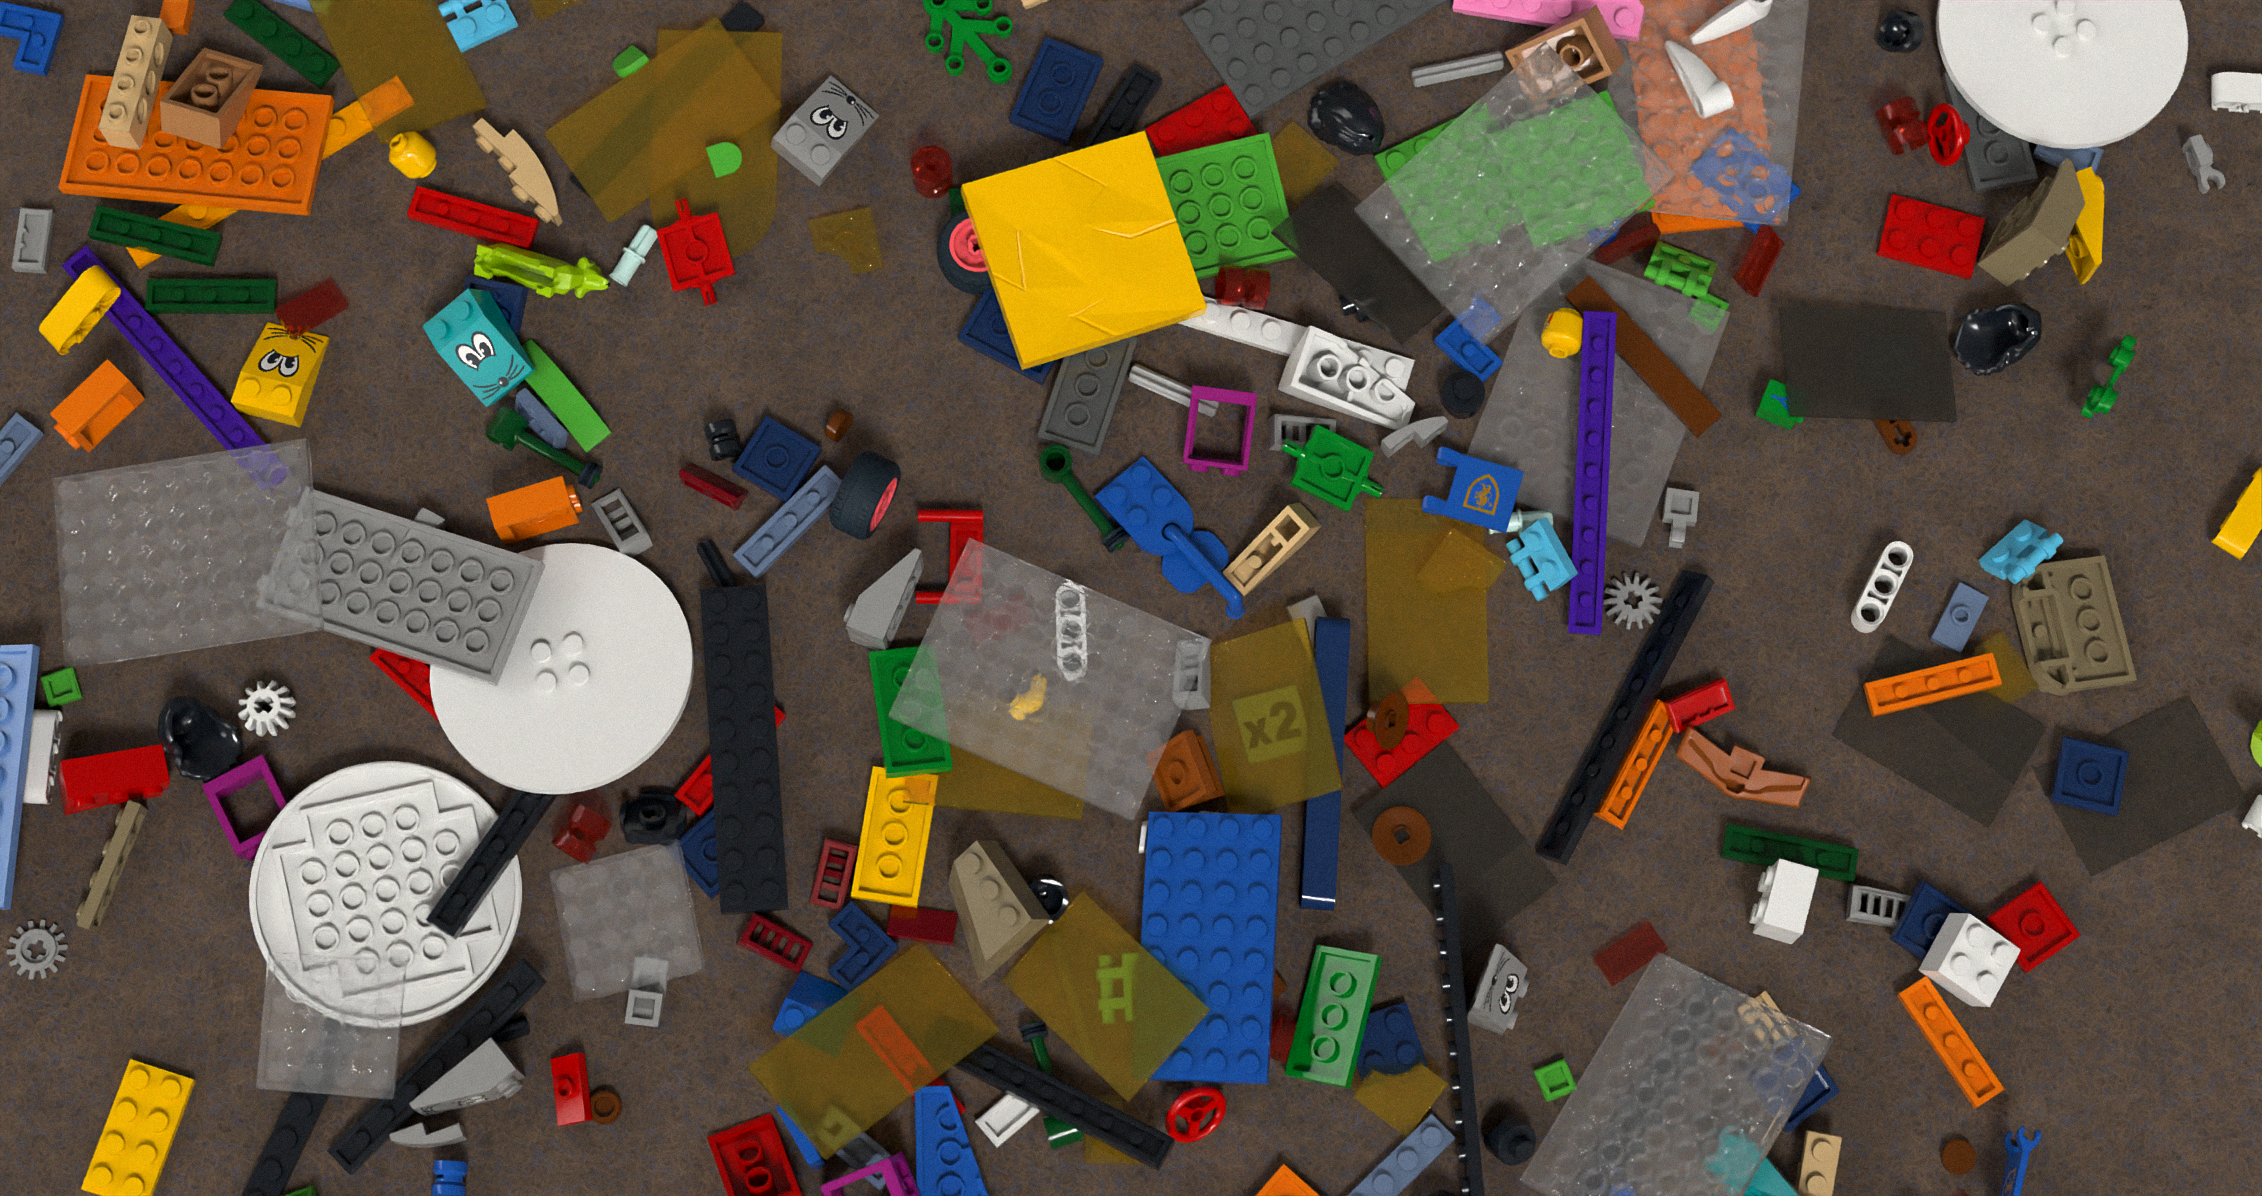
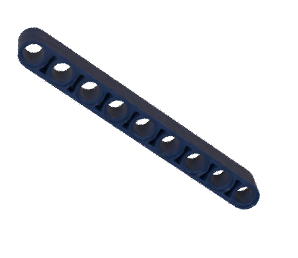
M1316 616L1299 889L1300 909L1333 911L1335 906L1350 643L1349 618Z

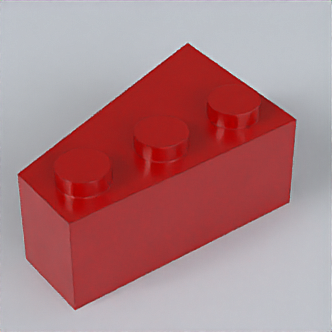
M162 744L60 761L57 775L64 816L109 804L124 803L129 799L141 796L146 799L155 798L163 795V791L168 790L170 783Z

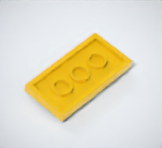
M873 766L851 898L918 908L939 776L923 774L886 779L885 769Z
M130 1059L81 1189L100 1196H153L196 1080Z

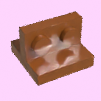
M1193 729L1181 732L1145 756L1166 812L1182 813L1193 805L1216 801L1225 796L1203 735L1196 736Z

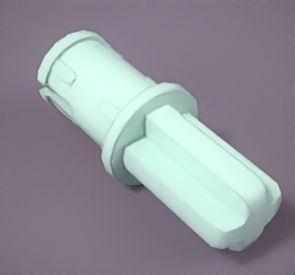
M642 225L628 248H623V256L609 275L613 280L627 287L628 282L639 265L646 262L644 257L658 237L652 227Z
M1516 509V512H1512L1507 532H1518L1520 535L1537 520L1545 517L1548 518L1553 527L1552 512L1550 510L1521 512V509ZM1488 529L1489 534L1502 533V532H1498V531H1495V530Z

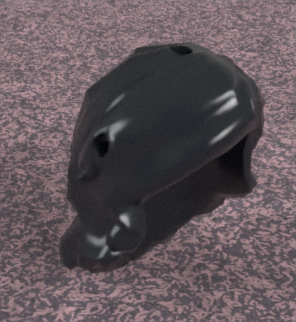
M1343 81L1338 85L1334 84L1329 86L1328 89H1323L1322 92H1319L1318 95L1312 98V102L1309 104L1311 109L1308 114L1310 118L1308 126L1319 140L1325 141L1332 146L1336 145L1340 150L1355 156L1378 152L1385 135V123L1378 105L1368 93L1359 89L1357 84Z
M2020 302L1991 305L1988 308L1984 306L1981 309L1975 308L1968 311L1965 316H1962L1960 320L1961 325L1956 332L1957 337L1953 339L1952 349L1958 355L1957 361L1964 362L1965 369H1972L1977 376H1982V374L1990 376L1992 373L2002 372L2007 366L2021 360L2040 341L2042 335L2041 313L2026 303Z
M177 696L168 699L158 716L157 732L164 747L163 750L171 755L176 768L180 772V776L183 778L187 777L190 780H202L203 783H207L231 771L230 768L237 766L238 762L236 759L242 755L241 747L243 743L238 736V729L231 721L223 719L215 709L198 700L195 696Z

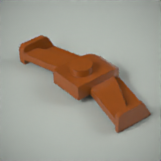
M1690 724L1685 729L1675 755L1718 787L1723 794L1737 800L1747 799L1798 808L1812 779L1809 775L1761 768L1766 759L1765 755L1735 742L1728 754Z

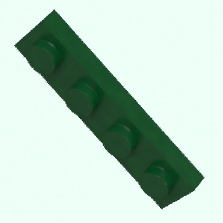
M235 0L223 14L225 19L320 90L341 67L339 62L256 0Z
M99 205L96 207L88 232V236L93 240L210 267L215 266L223 241V236L220 233Z
M147 279L145 310L148 314H277L278 282L276 280Z
M1726 824L1720 858L1763 867H1772L1779 859L1818 869L1817 877L1852 884L1855 879L1859 849Z

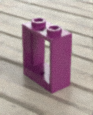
M1192 386L1183 463L1189 464V470L1208 472L1209 466L1221 468V474L1240 477L1241 470H1248L1257 393ZM1199 400L1248 406L1240 462L1192 456Z
M263 755L202 785L236 856L241 860L245 858L248 861L255 860L256 853L267 830L242 843L220 799L264 777L280 810L282 811L289 803L269 761Z
M899 1152L820 1186L822 1196H845L842 1186L881 1171L891 1196H920V1193L903 1152Z

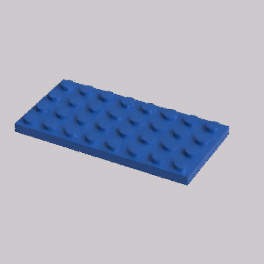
M1149 812L1132 1078L1134 1080L1269 1085L1283 817L1281 815Z

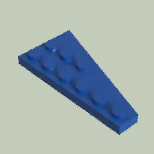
M950 1086L915 1087L917 1188L920 1196H989Z

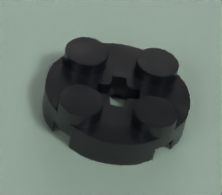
M646 791L640 793L639 799L631 803L630 799L623 803L619 811L620 828L624 833L625 841L629 844L645 845L660 844L662 846H671L675 844L678 840L677 836L684 831L687 824L684 803L677 802L676 797L672 793L665 791ZM652 816H658L656 819H651Z

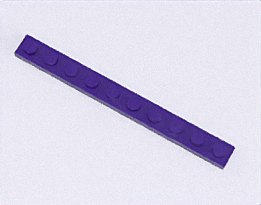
M87 245L61 265L74 281L88 268L99 265L120 287V296L105 313L107 318L267 496L293 476L291 471Z
M1584 311L1571 549V561L1578 574L1570 580L1567 634L1600 636L1602 631L1617 313Z

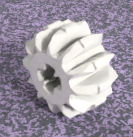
M271 680L266 688L262 681H258L256 685L257 691L254 692L251 688H246L245 692L250 697L249 699L239 700V704L245 709L239 712L238 715L242 720H247L245 727L249 731L256 729V734L263 737L268 729L272 736H277V725L284 729H289V725L284 718L295 717L296 713L289 708L293 707L296 701L293 697H288L290 691L286 686L278 688V683ZM265 703L273 708L269 713L261 708Z

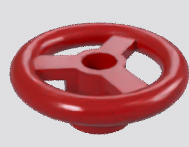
M1941 103L1935 106L1928 118L1926 137L1933 159L1941 166L1948 167L1954 165L1959 160L1963 147L1970 140L1969 125L1966 121L1962 120L1957 109L1949 103ZM1944 112L1947 113L1949 116L1945 125L1938 126L1937 121L1940 115ZM1936 137L1939 138L1940 143L1943 145L1945 156L1942 155L1938 148Z
M1198 1086L1181 1093L1172 1103L1166 1115L1165 1128L1168 1135L1175 1138L1177 1142L1192 1143L1214 1131L1222 1122L1226 1112V1099L1223 1093L1212 1086ZM1209 1096L1211 1098L1203 1102L1200 1097ZM1216 1108L1211 1120L1203 1128L1199 1129L1200 1122L1205 1118L1206 1114ZM1177 1115H1180V1117L1187 1121V1133L1177 1130L1175 1126Z

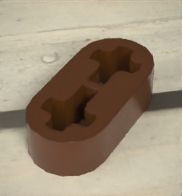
M1881 397L1876 400L1870 409V417L1887 448L1896 455L1910 453L1917 443V434L1900 404L1891 397ZM1881 405L1885 409L1891 408L1893 410L1890 415L1892 424L1886 416L1880 417L1878 415ZM1895 428L1901 436L1907 435L1909 437V440L1906 442L1907 447H1904L1902 443L1896 444L1894 442L1897 438Z

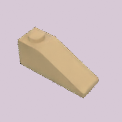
M1300 502L1287 505L1222 573L1243 596H1246L1299 550L1322 525Z

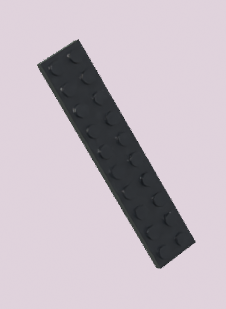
M766 584L700 589L721 915L789 910Z

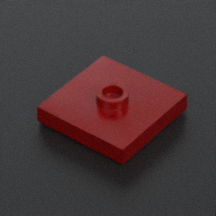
M2041 880L1985 919L1992 930L2021 949L2015 961L2025 974L2081 936Z

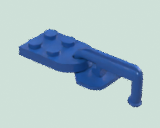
M1144 456L1094 496L1098 504L1119 527L1124 529V532L1130 536V539L1140 549L1152 555L1163 556V576L1176 590L1186 594L1193 593L1209 582L1228 602L1226 614L1232 619L1242 617L1245 612L1242 595L1221 572L1229 559L1226 547L1211 532L1194 531V517L1190 505Z

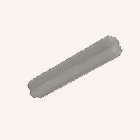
M1496 51L1414 68L1411 72V78L1415 87L1501 70L1504 66V59L1501 52Z
M1134 364L1131 368L1128 378L1130 382L1190 407L1191 387L1139 364ZM1199 400L1198 411L1213 417L1219 408L1220 402Z

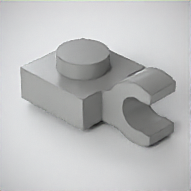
M2202 134L2190 137L2182 147V150L2193 176L2197 177L2200 192L2205 194L2210 189L2207 180H2213L2217 188L2221 189L2225 185V177L2220 171L2211 167L2213 152L2210 145L2205 143Z
M1667 487L1662 522L1672 523L1668 547L1681 549L1682 543L1685 541L1686 526H1695L1699 492Z

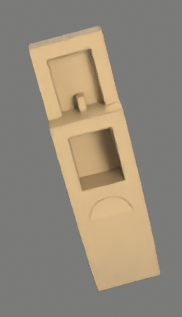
M483 118L473 125L477 135L475 141L486 153L489 154L493 150L500 157L498 159L499 164L510 173L509 178L514 186L511 191L523 203L527 200L536 206L534 212L545 223L551 220L559 226L563 222L560 206L551 181L534 151L514 129L507 136L503 137Z
M1806 1130L1795 1189L1801 1196H1832L1842 1141L1841 1136Z

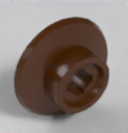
M1399 691L1390 692L1381 701H1375L1368 710L1367 728L1370 733L1375 735L1377 743L1383 749L1391 750L1395 748L1405 735L1409 720V707L1404 694Z
M1396 806L1387 809L1376 819L1372 829V841L1377 853L1384 860L1394 865L1404 866L1419 861L1427 853L1431 844L1432 835L1428 821L1420 812L1410 807ZM1400 830H1403L1406 837H1408V840L1402 844L1397 843L1398 841L1394 836Z

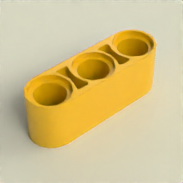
M95 265L88 268L39 326V332L59 354L65 355L69 353L68 349L76 342L80 344L117 300L121 293L120 287L101 266Z
M2259 467L2252 476L2254 479L2248 487H2245L2236 501L2237 506L2232 512H2229L2220 526L2221 531L2211 541L2238 560L2245 555L2262 529V467Z

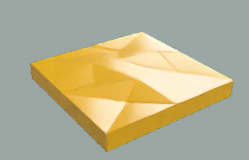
M1145 131L962 184L961 195L1021 370L1205 314L1207 306Z

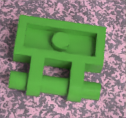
M1658 241L1644 276L1655 280L1654 284L1664 287V284L1679 289L1683 291V295L1690 298L1691 295L1704 299L1718 263Z

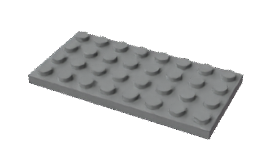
M306 487L256 607L271 614L497 686L546 565L542 561ZM409 528L424 532L419 543L407 542L400 548L398 553L400 562L396 566L389 563L391 556ZM415 546V547L403 558L404 551H405L407 548H409V547Z

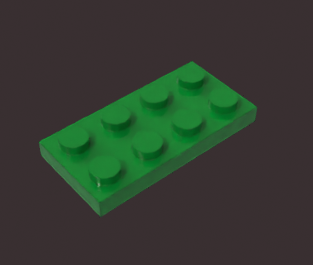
M934 645L869 652L868 660L886 779L952 771L953 765Z
M1317 945L1284 1073L1286 1076L1347 1089L1351 1088L1382 963L1380 956Z

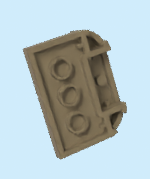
M2105 555L2043 563L2035 567V572L2029 578H2022L2017 584L2012 585V604L2028 668L2039 691L2064 696L2075 691L2125 685L2137 681Z

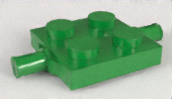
M1320 425L1314 426L1308 441L1303 446L1288 438L1282 443L1283 445L1280 450L1297 458L1296 468L1289 485L1345 513L1350 511L1355 497L1361 491L1377 499L1382 494L1381 491H1383L1384 486L1367 479L1368 467L1374 456L1372 451Z

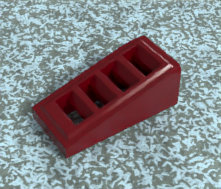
M833 837L825 838L810 899L811 904L838 911L843 909L857 862L860 844ZM832 849L849 853L848 858L845 859L831 855ZM831 862L845 866V870L840 872L827 868L828 863ZM825 875L841 879V886L824 882ZM821 888L838 892L837 902L819 898Z
M756 913L751 914L736 943L742 948L797 974L813 946L812 942ZM759 925L763 927V930L755 943L751 941V938ZM771 931L776 935L769 948L766 949L762 946ZM782 937H784L788 941L779 956L775 951ZM794 943L801 945L793 962L787 960Z

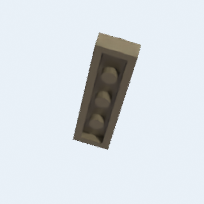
M128 800L126 807H122L117 814L115 822L117 828L114 836L105 843L102 853L104 859L101 867L94 871L90 879L89 887L91 891L87 900L82 901L77 910L76 919H78L76 925L83 930L94 934L98 932L148 812V809L139 803Z

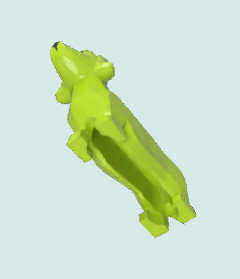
M496 243L488 246L477 245L476 255L478 256L474 260V275L488 279L492 278L493 275L509 277L528 288L535 289L537 294L549 298L554 293L565 295L570 290L575 289V296L581 299L585 293L591 290H605L610 287V281L602 275L601 269L586 257L580 258L575 266L568 262L524 250L507 243Z

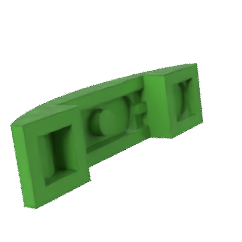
M530 339L522 347L536 371L524 379V381L529 384L547 407L553 411L586 453L608 437L611 431L560 369Z

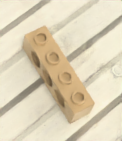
M131 16L98 127L110 146L141 150L173 41V36L162 19Z

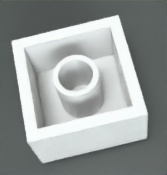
M1779 859L1772 867L1768 866L1766 872L1762 873L1758 884V891L1763 892L1762 898L1759 899L1758 904H1754L1750 915L1749 923L1755 924L1753 933L1788 944L1796 941L1804 931L1819 870Z
M1949 913L1918 970L1970 1006L1990 1007L2021 949L1970 913Z

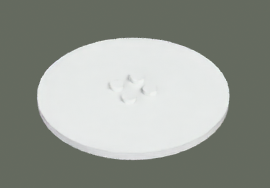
M1939 0L1937 6L1936 35L1938 47L1944 66L1957 90L1981 116L1993 125L2022 140L2047 147L2063 149L2098 147L2119 141L2137 132L2154 119L2168 103L2178 87L2187 60L2188 30L2180 0Z
M578 543L552 544L520 552L518 554L542 561L546 566L498 685L494 686L430 665L431 697L436 715L448 739L460 755L478 771L503 785L517 790L540 794H569L603 786L626 775L646 761L664 743L678 723L688 701L694 673V651L688 623L679 603L663 581L650 569L625 554L605 547Z
M377 761L358 764L338 770L309 785L296 795L274 819L262 839L251 872L249 886L251 923L260 950L273 973L294 996L312 1009L330 1018L357 1026L391 1028L414 1025L436 1018L464 1003L492 977L501 965L515 936L522 904V878L517 854L456 940L429 924L426 918L499 816L477 792L462 781L434 768L409 762Z

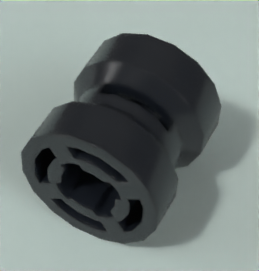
M718 420L704 427L706 439L711 443L709 452L713 461L726 460V458H734L742 454L740 441L736 440L735 437L737 428L734 420Z

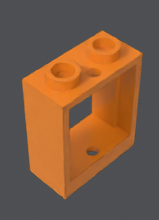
M107 359L64 399L50 415L58 422L53 427L75 450L81 446L89 453L145 398L131 381Z
M563 476L486 499L494 528L504 545L580 523L577 513L583 512L579 496L575 492L573 484L567 485Z

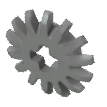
M1637 572L1634 574L1633 581H1630L1627 573L1622 574L1623 583L1615 578L1612 579L1611 582L1616 588H1606L1605 592L1612 595V597L1603 600V605H1612V609L1606 612L1607 616L1616 613L1618 617L1614 623L1618 626L1623 619L1627 621L1625 629L1630 630L1632 622L1637 623L1638 630L1643 629V619H1646L1651 625L1654 621L1650 613L1660 614V610L1653 605L1654 603H1662V598L1653 597L1652 595L1659 591V587L1656 586L1649 589L1647 587L1651 581L1649 577L1643 583H1640V574ZM1629 592H1633L1635 597L1641 596L1642 601L1637 605V609H1633L1631 605H1625L1624 600L1628 598Z
M46 920L40 921L39 928H35L33 921H28V931L25 932L19 926L16 930L20 933V938L10 937L9 942L16 944L15 949H7L8 955H16V959L9 962L11 967L17 964L21 965L17 972L20 976L27 969L30 970L28 979L33 980L36 971H40L41 978L45 979L47 978L46 968L50 967L56 973L58 968L53 964L54 961L65 962L66 960L65 957L58 955L59 951L68 949L67 944H58V941L63 939L65 934L62 932L55 936L53 933L58 926L54 923L49 930L45 929ZM41 940L44 942L43 948L47 952L44 956L38 955L36 959L31 958L32 952L28 950L29 945H36Z

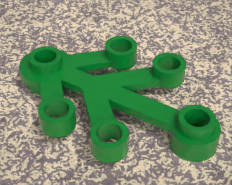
M923 0L924 10L931 16L930 34L925 39L928 52L938 54L944 49V38L942 36L944 19L952 27L950 56L945 62L946 71L949 75L959 76L964 72L965 66L962 57L965 41L987 66V75L991 82L1005 84L1011 79V63L1005 58H997L975 33L1008 38L1013 32L1012 21L1004 16L997 18L995 21L962 19L956 13V11L976 12L980 16H987L993 9L992 0H944L945 2L939 6L933 3L934 0ZM980 2H987L989 4L985 9H981L977 5ZM1006 24L1009 28L1006 31H1000L998 26ZM932 40L940 41V45L937 47L929 45ZM952 62H958L961 65L958 69L949 67ZM997 65H1002L1005 67V70L998 73L994 71V68Z
M2127 333L2120 345L2115 346L2107 360L2108 363L2112 364L2108 378L2103 386L2096 383L2093 385L2080 411L2081 415L2091 419L2094 413L2101 412L2104 415L2108 413L2119 394L2118 391L2112 389L2120 373L2123 374L2136 352L2132 348L2137 338Z

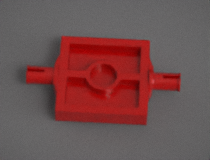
M683 198L681 201L677 200L674 202L680 220L671 226L656 230L671 285L675 293L690 288L700 289L704 306L714 305L718 302L712 285L720 279L737 275L718 212L705 216H692L688 198Z

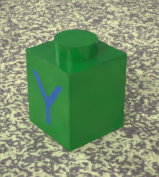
M1770 379L1755 416L1791 430L1795 422L1801 424L1804 419L1808 405L1803 404L1807 393Z

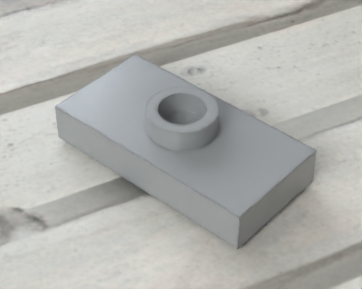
M20 208L12 269L15 272L47 274L55 212L53 210Z

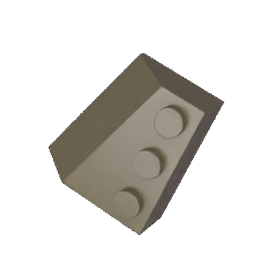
M2066 158L2059 165V170L2054 179L2047 176L2040 182L2039 187L2030 199L2025 196L2001 219L1977 265L2006 287L2018 279L2023 281L2035 267L2042 268L2054 254L2059 256L2068 247L2070 240L2067 238L2085 205L2073 162L2070 159Z
M976 840L954 861L948 885L979 982H982L1041 930L1051 918L997 841Z

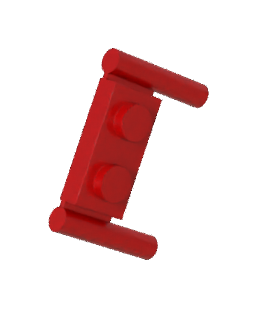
M918 509V522H951L949 591H916V604L982 605L984 510Z

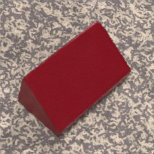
M694 463L680 469L678 473L683 485L734 510H739L748 494V490Z
M892 904L886 934L893 939L954 947L958 913Z

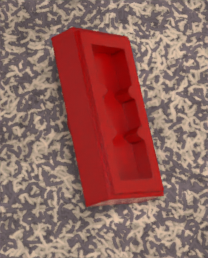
M1722 677L1663 702L1673 732L1677 734L1684 732L1688 724L1695 727L1736 709L1726 678Z
M574 1053L551 1059L558 1126H569L591 1121L592 1113L585 1053Z

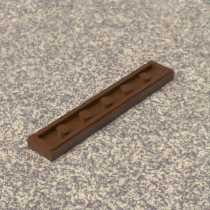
M1590 275L1565 296L1564 299L1580 313L1582 318L1584 311L1617 313L1615 353L1696 438L1701 436L1721 418L1722 414Z

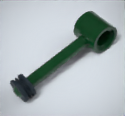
M502 406L484 433L490 441L497 445L502 443V447L508 451H513L514 447L520 443L578 475V483L584 484L588 489H592L601 478L602 466L594 465L593 461H589L585 465L528 434L525 431L529 422L518 413Z
M1051 445L1045 448L1040 456L1039 467L1040 474L1044 480L1053 484L1062 483L1105 536L1101 543L1103 546L1106 545L1105 548H1108L1107 551L1109 553L1114 552L1116 549H1121L1130 536L1128 534L1124 535L1126 532H1123L1124 529L1122 527L1115 529L1073 477L1072 456L1068 449L1061 445ZM1052 459H1059L1063 461L1065 466L1059 471H1053L1047 466V463Z
M1045 1021L1029 1022L1019 1029L1020 1033H1024L1021 1036H1025L1022 1038L1023 1043H1031L1038 1069L1055 1077L1043 1039L1049 1035L1048 1031H1044L1047 1029V1027H1044L1046 1023ZM1049 1115L1042 1117L1052 1150L1084 1140L1083 1132Z

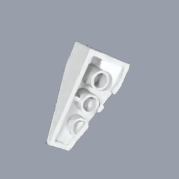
M1309 326L1287 360L1278 390L1302 400L1396 431L1407 426L1415 402L1390 380L1384 379L1369 366L1370 363L1363 357L1360 358L1348 348V344L1340 337L1314 326Z

